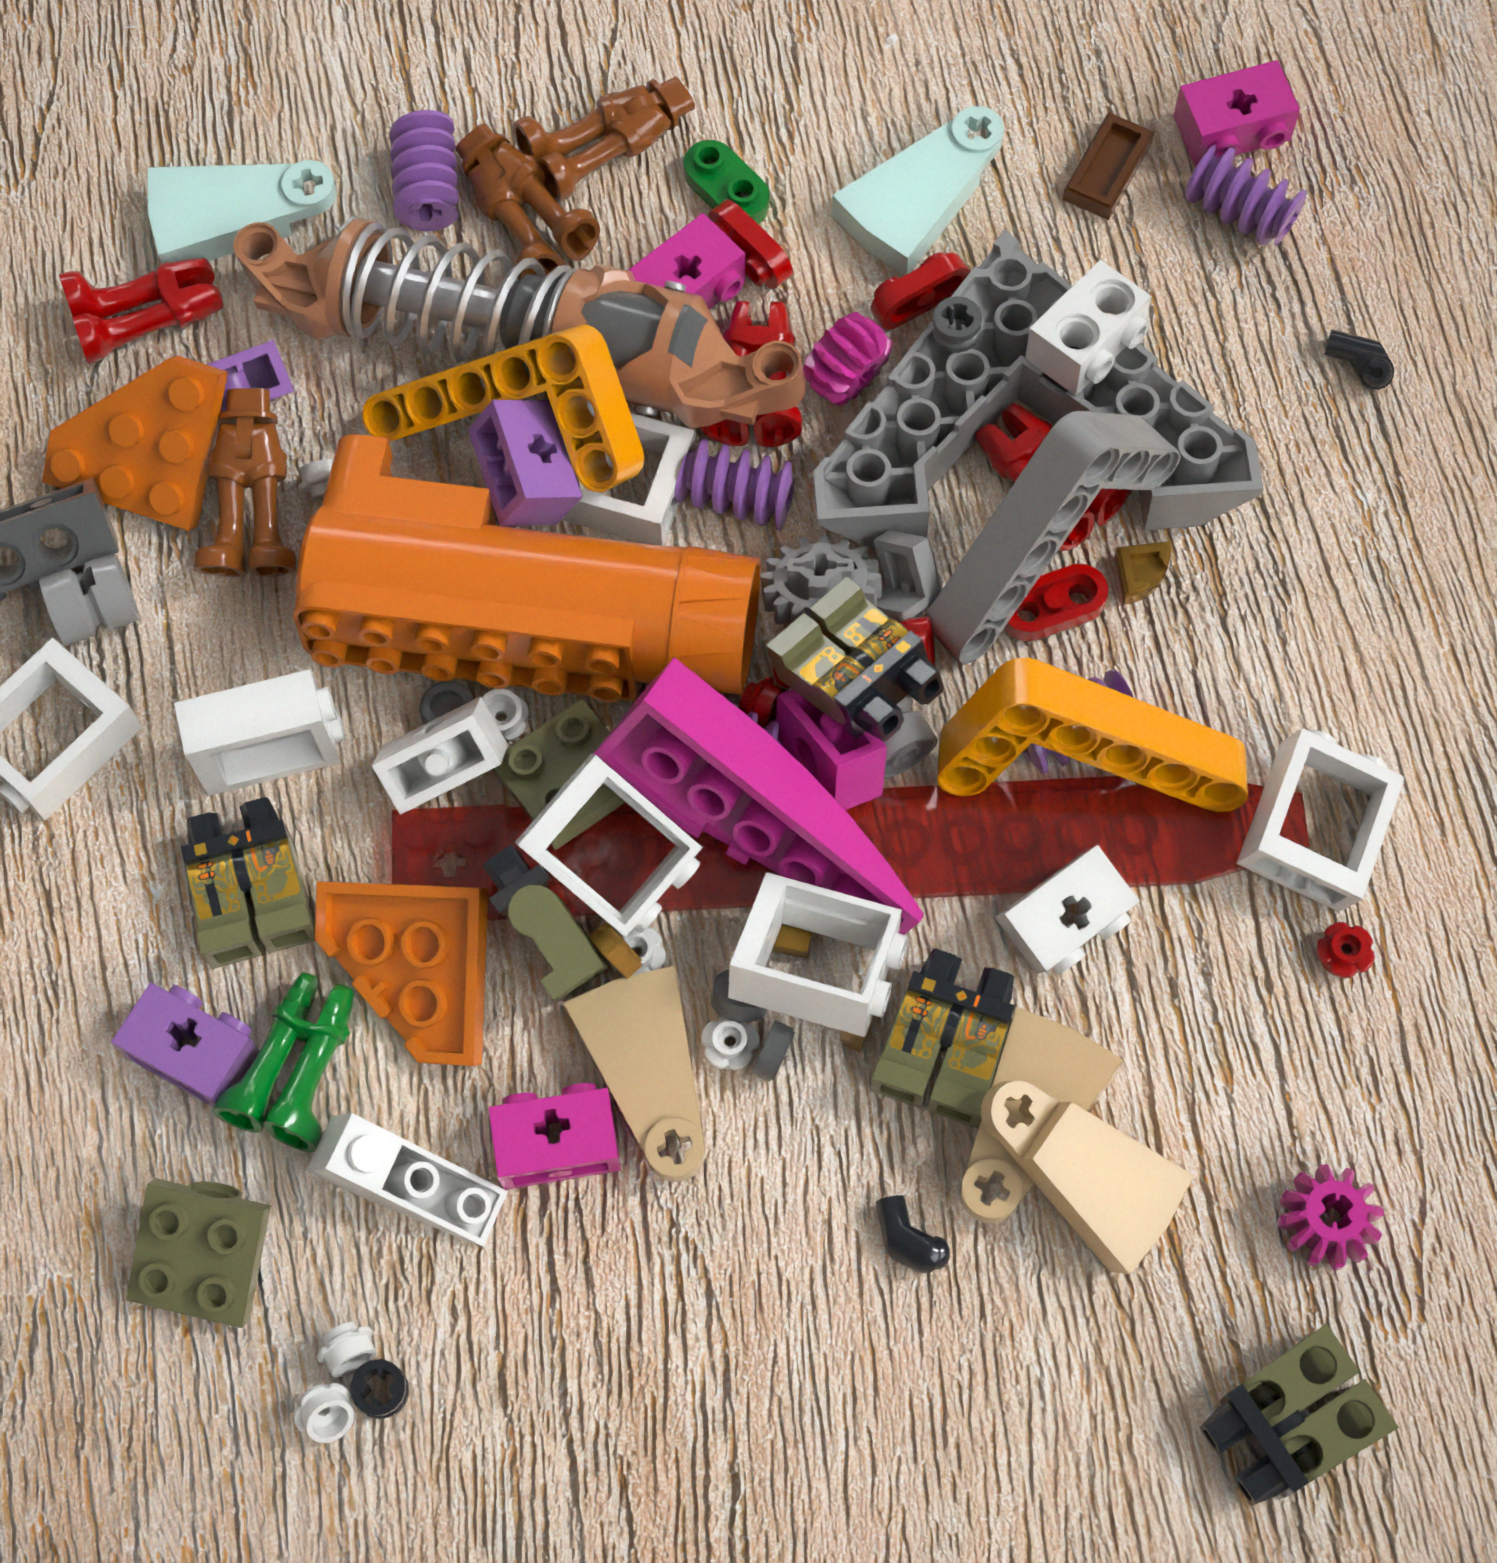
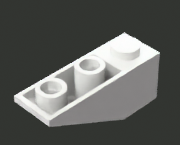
M353 1113L331 1117L306 1169L353 1194L481 1247H484L508 1193L507 1190Z

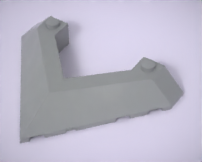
M1005 229L993 243L992 251L982 264L972 269L951 296L966 297L974 301L980 308L982 313L981 332L976 345L968 351L959 353L948 352L940 348L933 339L932 320L887 377V384L873 402L868 401L846 429L844 439L830 457L825 456L813 471L817 523L819 526L871 549H876L874 539L888 530L927 537L929 522L927 491L976 442L975 435L977 431L986 424H993L1001 416L1002 411L1018 399L1054 425L1063 416L1073 411L1138 415L1180 452L1179 464L1166 481L1151 490H1138L1144 530L1201 526L1262 495L1264 488L1255 440L1242 429L1238 428L1234 431L1213 413L1214 406L1184 380L1178 383L1157 366L1158 358L1140 343L1133 349L1125 347L1115 357V362L1108 374L1097 384L1091 381L1076 396L1027 361L1025 357L1029 328L1072 286L1043 261L1037 264L1019 249V241ZM953 319V325L949 324V328L961 330V324L965 325V321ZM1069 347L1071 349H1080L1078 347Z

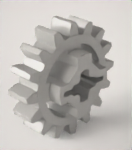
M822 535L819 543H813L812 545L806 538H800L798 549L793 550L790 547L781 546L779 548L780 559L768 558L766 560L767 572L761 573L764 609L766 612H774L775 623L778 625L790 620L793 623L803 613L813 619L809 608L846 576L862 588L864 597L877 607V598H882L881 574H879L878 560L868 559V549L865 546L856 548L853 551L850 550V539L843 538L837 545L829 543L828 535Z

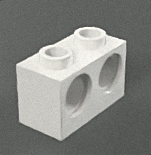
M1099 260L1029 328L1025 359L1076 396L1091 381L1095 384L1099 383L1112 368L1115 357L1125 347L1133 349L1141 342L1150 327V321L1147 320L1152 296L1105 262ZM1069 347H1078L1080 349H1071Z

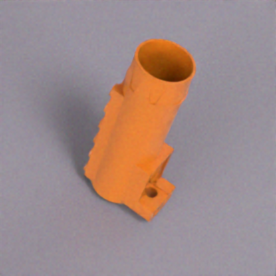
M351 434L339 439L322 505L311 516L303 537L297 569L296 604L293 619L302 646L311 655L314 662L332 668L340 667L343 664L368 667L374 672L386 675L395 674L398 671L423 674L429 679L441 682L451 681L453 678L478 681L484 686L495 689H502L508 686L533 688L539 693L550 696H558L563 693L590 696L600 702L614 703L619 700L635 702L639 682L650 684L675 657L718 693L743 695L751 665L758 616L761 580L760 558L696 546L651 545L497 526L489 489L392 477L390 465L393 456L388 438Z

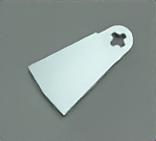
M971 106L961 110L951 121L832 195L831 216L866 251L905 276L915 268L979 187L982 171L1002 146L1004 132L1002 119L995 111L984 106ZM970 128L974 132H978L982 128L987 130L986 139L981 136H976L973 139L968 138V129Z
M303 160L295 164L147 167L148 215L158 256L162 264L197 258H206L208 261L234 254L233 243L237 233L246 225L255 222L267 223L273 226L282 238L291 236L292 222L327 211L333 205L337 196L332 172L325 164L315 160ZM314 181V194L304 195V182Z

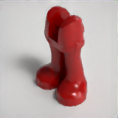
M206 258L165 262L157 270L139 278L106 288L93 287L79 271H68L59 274L87 364L98 362L106 358L114 349L155 330L175 325L183 328L188 326V324L204 320L207 316L216 313L224 306L220 290L217 286L212 285L215 274L212 265ZM161 300L160 303L140 311L107 319L137 306Z
M737 301L732 311L728 329L722 334L724 340L739 357L755 352L764 344L772 341H784L795 347L794 341L796 339L790 331L789 315L784 302H772L770 304L767 326L752 325L750 302ZM779 371L773 373L768 378L771 380H782L786 378L787 372ZM795 406L783 411L757 415L754 422V438L760 446L769 448L790 443L798 438L802 431L803 422L800 409ZM725 419L710 426L700 427L702 432L711 439L729 446H745L749 441V424Z
M1011 403L1002 411L1001 415L1006 428L1015 439L1012 441L999 428L990 423L982 426L977 431L975 439L992 463V468L997 474L1015 483L1053 426L1047 421L1040 420L1022 406ZM1101 488L1059 551L1070 550L1084 542L1090 536L1094 522L1100 527L1106 524L1124 505L1133 490Z

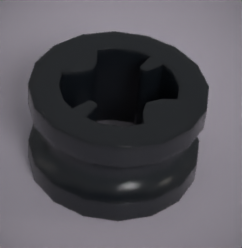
M383 1359L370 1360L361 1365L354 1373L350 1384L351 1397L354 1404L367 1416L375 1419L390 1418L398 1414L406 1405L409 1397V1382L405 1374L392 1362ZM376 1374L382 1380L386 1379L387 1374L392 1375L395 1379L389 1386V1391L393 1397L384 1405L377 1398L374 1399L373 1405L368 1404L365 1399L371 1392L367 1381Z

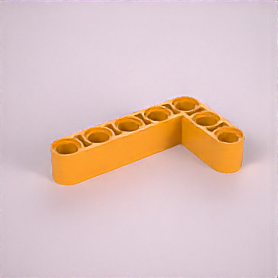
M586 324L576 325L374 394L366 400L362 410L363 424L371 436L385 437L389 441H394L483 412L492 400H520L546 391L574 472L580 483L587 489L594 492H605L638 475L644 463L643 448L607 344L597 329ZM568 346L573 350L576 362L572 361ZM524 362L529 368L530 377L527 375L524 369ZM480 378L482 379V381H483L484 384H485V390L483 389V387H482V385H481ZM587 400L591 403L592 407L594 408L595 416H593L590 413L587 406ZM605 453L610 457L613 469L608 465Z
M1015 658L1002 664L942 727L939 733L938 785L942 790L957 796H971L985 790L1031 743H1034L1215 812L1235 810L1244 805L1248 799L1246 747L1242 741L1032 658Z

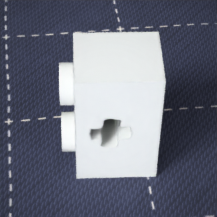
M480 696L381 746L372 767L401 815L501 765L508 744Z
M1095 845L1083 851L995 918L1036 974L1053 968L1056 974L1059 975L1086 955L1080 946L1097 933L1103 940H1106L1130 923L1132 919L1126 912L1140 901L1101 848ZM1062 901L1066 906L1073 903L1079 906L1081 911L1075 916L1078 927L1075 923L1066 926L1062 924L1059 918L1065 913Z

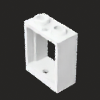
M587 401V406L590 413L593 416H595L594 408L592 407L591 403ZM631 413L642 448L663 454L645 505L641 506L580 489L583 497L561 520L645 544L664 546L679 503L675 501V485L685 455L689 451L696 449L695 430Z
M53 637L0 686V733L56 680L98 717L31 782L0 755V781L3 783L0 787V794L21 814L30 807L44 821L143 728L131 707Z
M311 669L174 703L184 755L208 796L341 763L336 743L346 741L338 708L335 709L329 687L318 688Z
M1300 729L1279 745L1236 864L1338 912L1342 911L1364 897L1405 777L1387 769V764L1375 756L1356 754L1337 745V741L1325 732ZM1304 765L1370 795L1346 867L1279 835Z
M594 754L589 755L515 841L520 848L624 937L633 928L638 933H642L654 921L662 910V906L656 901L671 884L679 889L690 879L701 863L695 856L703 848ZM602 783L675 845L672 851L620 911L616 910L546 850Z
M766 872L729 965L728 998L865 1037L872 1016L882 1018L885 1013L892 983L885 981L889 968L899 970L905 955L908 936L899 934L902 910ZM786 924L875 949L860 994L767 968L766 964L781 925Z

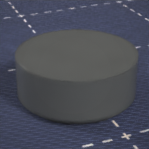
M446 681L434 684L426 690L420 701L419 711L423 724L474 700L473 694L466 686L458 682Z
M725 970L716 976L711 993V1005L719 1015L739 1023L757 1021L765 1016L768 1009L728 998L729 970Z
M777 1020L774 1021L752 1069V1075L768 1082L770 1080L774 1081L795 1035L794 1028Z

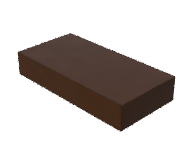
M1108 112L1066 185L1062 200L1110 220L1152 145L1155 132Z

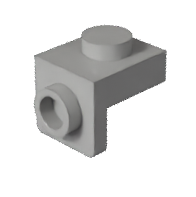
M888 530L874 539L887 587L882 591V598H877V608L889 618L901 622L907 618L920 617L923 614V610L933 604L941 592L934 565V555L928 538Z

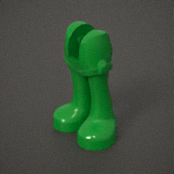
M302 972L291 985L281 1003L274 1007L271 1013L273 1023L263 1046L250 1068L239 1083L221 1092L212 1112L227 1124L251 1133H259L264 1125L267 1132L281 1143L301 1151L315 1152L322 1138V1126L312 1112L314 1095L338 1046L345 1044L347 1037L350 1035L348 1022L353 1006L354 991L341 984L335 985L325 1002L317 1023L308 1022L306 1018L316 996L318 978L310 973ZM295 1041L305 1043L284 1089L268 1113L272 1090Z

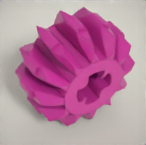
M857 311L850 313L846 317L839 318L834 326L829 330H825L822 338L814 343V349L805 358L804 377L819 396L835 403L837 406L847 404L850 400L856 399L862 390L869 388L872 380L880 374L882 366L889 361L893 342L874 321L865 318Z
M1328 1164L1320 1165L1316 1169L1315 1179L1305 1172H1301L1293 1180L1297 1191L1286 1190L1280 1197V1203L1291 1212L1279 1217L1277 1220L1278 1227L1284 1230H1296L1297 1234L1287 1243L1288 1250L1296 1251L1303 1244L1309 1247L1310 1250L1307 1255V1264L1309 1266L1315 1267L1324 1257L1325 1253L1328 1263L1334 1271L1341 1270L1346 1265L1347 1256L1360 1263L1368 1256L1365 1244H1376L1382 1237V1232L1370 1222L1379 1220L1384 1215V1208L1376 1204L1365 1203V1200L1374 1192L1373 1184H1363L1358 1190L1351 1186L1354 1180L1353 1168H1345L1337 1178V1181H1335L1333 1172ZM1331 1208H1334L1341 1216V1219L1328 1227L1322 1222L1320 1216L1323 1212L1327 1213Z

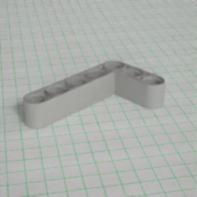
M1073 411L1063 416L1046 435L926 613L925 617H930L933 635L960 663L968 664L980 658L995 642L1101 488L1154 489L1166 481L1175 471L1180 461V452L1138 415Z

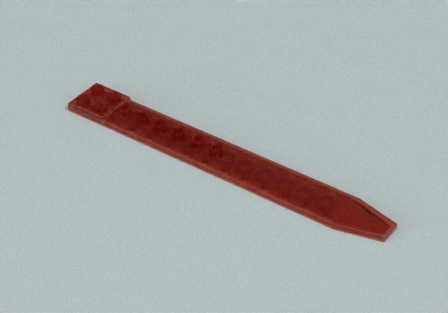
M1120 776L992 782L985 790L971 796L950 794L942 790L939 785L883 788L882 796L845 811L889 863L913 899L1028 893L1083 851L1095 845L1101 848L1129 888L1202 883L1247 869L1236 863L1265 786L1247 783V801L1241 807L1227 812H1215L1201 808ZM1294 792L1279 835L1309 849L1303 793ZM625 802L556 851L551 845L546 850L616 910L620 911L672 851L675 845ZM506 804L411 809L401 815L398 810H392V884L488 888L487 921L510 920L509 917L500 914L489 899L498 893L499 889L482 864L508 846L513 845L515 849L520 851L531 869L537 866L539 863L515 843L532 821L521 807H506ZM684 831L703 847L695 856L701 863L695 873L682 887L677 889L671 884L656 902L662 906L660 912L753 907L766 872L778 876L779 874L751 858L744 865L726 855L729 845L702 831L698 838ZM456 852L458 858H466L465 866L456 867L455 876L445 877L443 869L435 867L437 860L443 859L446 853ZM549 872L557 884L550 890L565 902L574 916L599 915Z

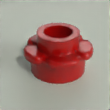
M766 677L758 684L751 682L742 695L739 709L746 715L751 711L757 713L758 725L764 728L770 721H776L777 695L786 692V689L774 685V680L771 677Z
M1337 922L1325 929L1324 938L1319 939L1317 943V955L1326 971L1337 977L1351 978L1358 972H1366L1372 966L1375 959V953L1371 950L1373 940L1364 928L1358 925L1350 927L1345 922ZM1349 945L1352 952L1350 954L1343 953L1341 946Z

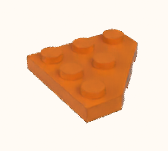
M181 356L168 358L52 429L49 435L42 482L62 489L94 478L103 503L187 531L197 528L208 478V455L214 447L228 371Z
M317 881L315 941L329 957H335L354 980L352 985L378 1016L386 1018L406 1041L404 1044L405 1048L418 1063L462 1066L482 1064L488 888Z

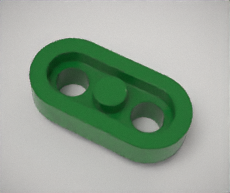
M703 140L695 143L688 149L684 157L685 180L688 186L712 210L728 199L739 205L757 224H760L766 218L769 212V190L766 183L726 144L716 140ZM709 160L716 161L714 164L703 163L704 161ZM739 192H748L751 194L750 196L745 198L736 196V194Z

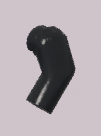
M1331 329L1324 355L1349 361L1360 381L1370 389L1379 390L1391 383L1394 377V367L1380 342Z
M889 1196L875 1202L885 1250L893 1260L918 1273H931L933 1270L942 1269L947 1265L950 1259L948 1243L939 1236L932 1237L911 1226L905 1196Z

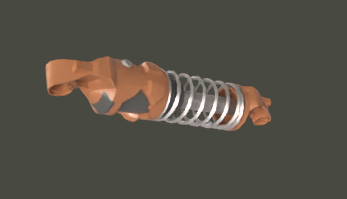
M353 219L336 236L301 255L294 253L276 229L267 223L255 222L246 225L234 238L233 248L235 255L250 282L258 289L253 300L257 309L286 315L297 328L317 341L335 335L359 338L360 340L371 335L377 327L385 307L384 332L390 345L395 347L405 341L417 314V340L425 355L432 353L438 348L444 337L448 322H452L450 334L451 352L459 363L471 355L481 329L486 330L483 347L484 356L494 353L496 333H499L501 338L499 352L576 325L586 324L594 327L602 334L626 402L636 405V412L656 416L657 410L675 414L689 429L710 426L725 419L754 425L757 415L793 408L801 402L805 395L806 383L802 359L799 351L793 345L784 341H772L764 344L755 352L739 357L724 340L702 295L685 292L686 285L665 281V285L662 287L636 281L632 271L603 264L595 265L591 270L571 269L568 265L558 266L546 276L542 265L535 258H524L513 267L509 258L501 250L490 251L480 259L476 250L468 242L457 243L447 251L444 244L435 235L423 236L414 243L411 236L403 228H391L386 231L380 222L376 223L367 219ZM392 238H400L408 249L398 265H393V249L390 241ZM424 246H433L438 250L440 260L432 273L420 271L418 251ZM459 253H466L471 258L473 268L465 281L452 277L451 259ZM269 254L267 257L258 260L263 255ZM491 261H499L504 266L506 277L499 289L485 286L483 269ZM532 268L537 274H527L518 281L516 279L524 269ZM395 309L406 312L402 327L396 337L394 334ZM428 318L439 319L434 335L428 344ZM462 325H465L471 328L468 334L466 344L461 351V329ZM568 346L569 355L572 361L576 362L575 354ZM524 362V369L527 375L530 376L529 368ZM779 371L790 373L788 377L782 380H771L768 378L773 373Z

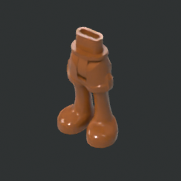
M675 76L661 84L652 79L646 83V87L645 85H639L621 92L603 95L597 100V108L570 126L554 132H546L542 125L530 116L522 117L513 122L512 125L519 151L523 154L534 156L545 174L543 185L557 203L562 202L573 195L576 184L589 173L621 154L631 158L642 153L667 130L677 127L679 125L678 117L695 109V103L691 94L678 77ZM605 135L603 139L586 150L565 158L566 155L579 147Z
M487 124L478 125L457 144L456 152L463 160L462 170L470 179L476 193V205L489 219L501 220L522 248V251L514 261V266L524 258H535L542 265L547 276L556 267L567 265L558 252L545 241L524 212L523 206L527 203L550 228L553 238L571 260L582 261L590 254L600 235L598 221L591 211L578 208L566 212L555 201L543 185L545 174L534 156L521 153L510 144V141L505 136L498 133L494 134ZM532 268L524 269L517 279L519 280L527 274H537Z
M262 388L228 389L226 411L219 414L218 420L221 424L217 433L215 447L208 455L209 477L218 483L219 526L214 544L196 550L193 556V570L198 573L214 576H246V554L243 539L245 489L251 488L254 510L253 546L248 556L249 572L261 577L293 574L296 572L297 557L293 550L284 547L278 529L277 484L286 479L287 455L281 449L276 428L278 416L270 412V390Z

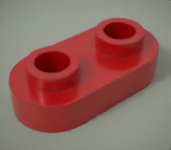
M726 199L708 213V218L745 252V273L755 285L759 287L765 285L770 289H776L793 275L791 262L781 246L735 202Z
M935 253L924 260L916 270L901 278H889L880 284L874 292V299L870 310L884 329L898 328L937 307L946 298H950L971 271L957 253Z
M1072 564L1043 574L1006 624L1004 630L1017 640L1036 641L1092 621L1101 614L1105 607L1108 596L1107 581L1099 570L1086 564ZM1081 593L1088 601L1081 604L1075 603L1069 598V595ZM1030 611L1035 614L1037 619L1031 622L1023 621L1019 618L1018 613Z

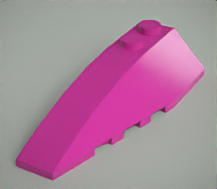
M675 657L646 687L593 753L682 830L696 838L704 831L729 845L726 855L744 865L751 858L778 873L779 876L901 909L899 934L905 935L920 923L924 916V913L889 863L852 817L819 781L766 730Z

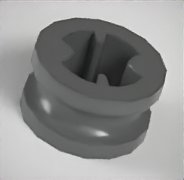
M955 296L941 301L934 309L932 335L937 345L948 352L955 353L968 351L973 348L980 338L982 322L980 308L974 301L966 297ZM953 319L965 321V325L961 324V330L949 328V324L953 325Z

